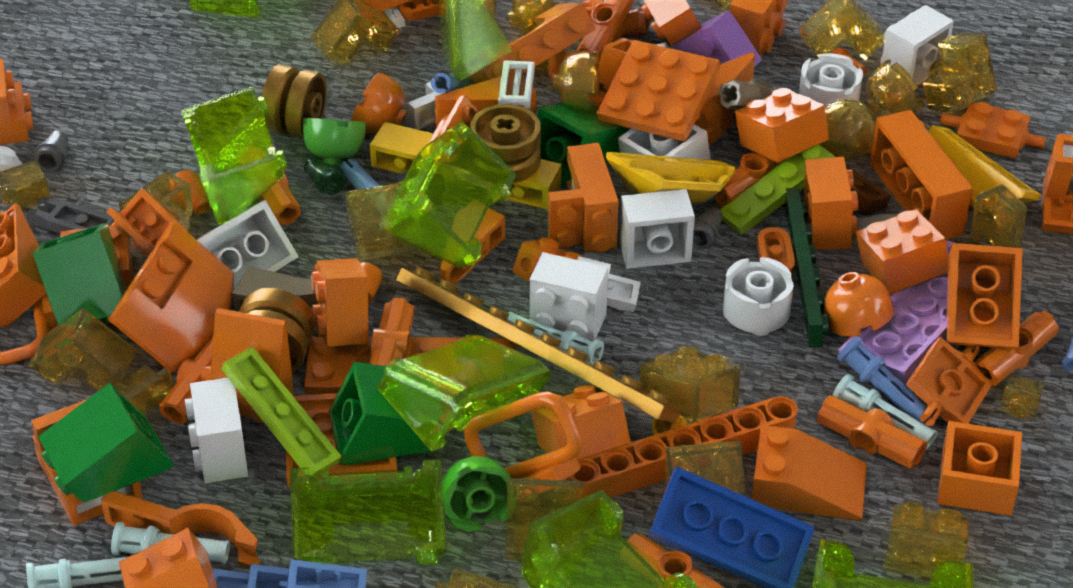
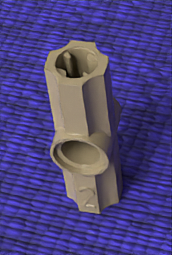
M752 77L750 82L731 80L728 83H723L718 93L721 99L720 104L727 109L738 110L747 106V103L752 100H761L772 95L773 91L786 87L773 86L764 80Z

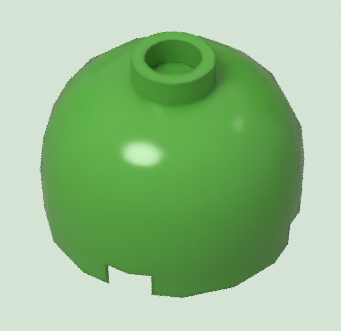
M304 118L303 138L305 145L313 155L323 157V164L341 165L342 159L354 157L359 153L364 144L366 122Z
M470 456L459 460L450 467L442 480L440 496L444 511L451 522L457 528L471 532L485 529L479 523L500 519V523H503L507 520L515 508L517 492L510 474L498 461L485 456ZM490 509V515L480 521L471 518L473 512L483 513Z

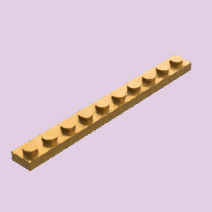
M416 267L415 271L401 268L396 279L401 283L659 420L676 423L681 410L669 404L672 399L669 396L653 389L650 394L641 389L643 386L642 382L627 375H623L622 379L613 375L616 369L596 360L595 364L586 361L587 353L569 346L568 350L560 347L562 342L560 339L544 332L541 336L533 333L536 327L525 321L516 319L514 323L508 320L510 313L492 305L490 309L482 306L484 303L483 299L468 292L464 296L457 293L460 287L441 279L440 283L434 281L435 274L421 267Z

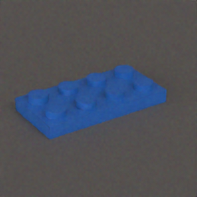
M676 466L672 471L648 537L761 587L795 588L815 527Z

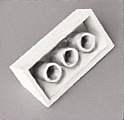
M266 200L250 207L196 239L234 272V289L248 266L275 272L299 257Z

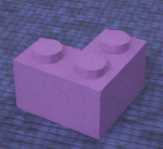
M730 10L700 24L702 26L700 29L672 45L673 49L718 59L720 60V65L750 52L755 54L754 67L762 60Z

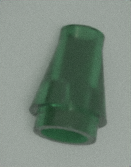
M316 157L309 158L304 164V172L309 175L320 193L336 195L344 188L346 178L340 167L321 161Z

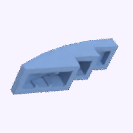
M291 559L289 569L251 564L249 573L213 569L218 588H366L367 569Z

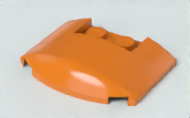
M172 221L108 320L170 372L177 371L186 359L194 360L214 334V320L217 308L231 310L234 272L179 224Z

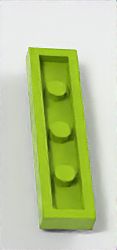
M818 144L787 158L741 193L731 203L720 209L723 215L722 221L740 235L747 232L786 202L787 188H799V191L805 188V160L832 158L834 155Z
M254 347L224 362L221 370L310 480L339 462L342 457Z

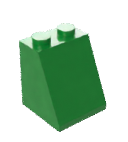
M583 99L539 108L537 114L541 127V159L561 164V186L567 188V181L572 180L567 163V146L599 143L607 163V152L619 153L618 138L629 131L628 127L600 121L597 116L599 108Z
M106 222L43 242L32 254L60 332L70 329L71 333H77L90 328V322L102 318L105 323L110 322L108 318L125 294L126 286L108 223Z
M354 361L328 411L336 449L342 456L339 463L343 465L434 451L439 440L446 435L448 430V417L444 414L441 403V391L437 388L434 374Z
M108 383L38 436L45 449L41 453L43 459L58 474L54 478L58 487L67 496L72 493L83 503L167 471L175 466L149 419L111 383Z

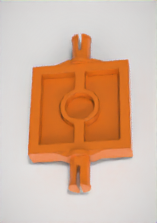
M970 101L966 113L961 115V117L943 112L940 119V125L957 128V135L976 149L1014 159L1017 158L1019 150L1025 145L1043 150L1047 138L1029 134L1030 115L1022 114L1017 110L993 107L983 102L976 103Z
M942 337L932 343L906 383V386L927 404L926 410L920 416L921 422L927 419L924 423L925 425L933 426L939 415L946 422L953 421L969 424L993 384L973 363V360L980 352L979 346L966 345L961 352L954 349Z

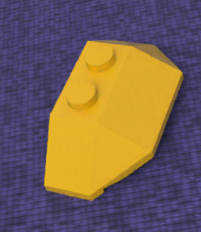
M935 125L931 126L929 130L930 135L939 142L941 149L949 159L954 161L956 168L972 185L973 196L970 199V206L980 211H983L985 208L1001 210L1039 200L1040 193L1012 175L952 130Z
M607 152L606 154L607 161L630 193L642 194L687 189L690 202L702 203L720 192L735 173L734 166L721 160Z

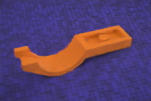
M115 491L104 495L101 499L104 519L107 524L115 526L117 522H124L127 527L147 529L148 526H156V528L160 529V533L176 534L186 528H189L192 533L213 532L225 536L234 543L238 552L237 561L239 565L250 568L251 564L260 565L261 563L256 555L258 539L233 512L219 505L199 503L183 506L175 510Z

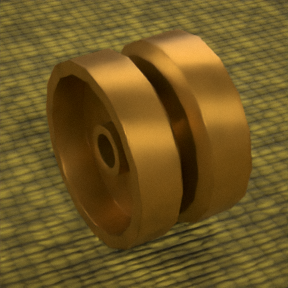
M282 64L273 67L264 84L260 102V119L263 128L281 134L288 130L290 135L303 138L304 118H323L327 98V85L324 75L310 70H303L299 73L297 68Z
M497 104L484 108L475 114L470 123L471 165L477 175L487 181L508 184L526 180L537 172L541 164L540 120L535 113L522 106Z
M262 288L250 293L243 301L239 312L286 321L291 370L294 373L304 361L308 344L314 332L316 319L312 309L300 297L281 289Z

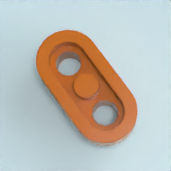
M768 227L761 230L757 239L759 262L760 257L774 259L785 265L790 270L792 277L795 268V257L789 233L778 227Z

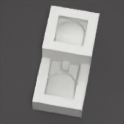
M578 256L579 261L608 267L607 305L619 310L634 312L641 282L609 274L611 264Z

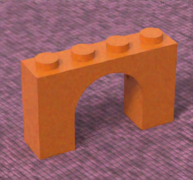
M582 2L557 4L534 18L538 27L501 47L484 48L459 64L465 75L470 77L476 84L502 76L503 62L505 60L535 62L536 67L595 31L596 27ZM510 69V73L515 72L516 69ZM522 69V74L527 72V69Z

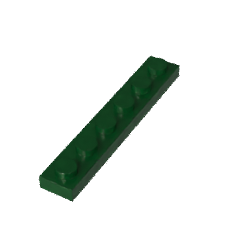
M787 188L786 215L795 257V268L809 348L823 347V335L829 334V323L827 314H821V310H824L823 290H817L816 288L820 287L819 267H813L812 265L816 264L815 244L808 243L812 241L811 222H805L808 219L807 200H801L799 188Z

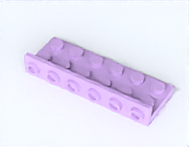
M947 240V241H946V247H947V253H948V257H949V253H950V250H951V247H952V243H954V242H951V241H948V240ZM948 273L895 292L891 296L894 307V315L891 320L875 331H872L871 326L860 329L862 334L859 335L862 339L861 343L876 357L881 356L885 359V367L904 385H906L932 343L940 337L947 342ZM856 336L850 337V338L838 349L839 353H840V352L843 350V348H844L852 339H854ZM950 344L954 349L959 346L957 344Z

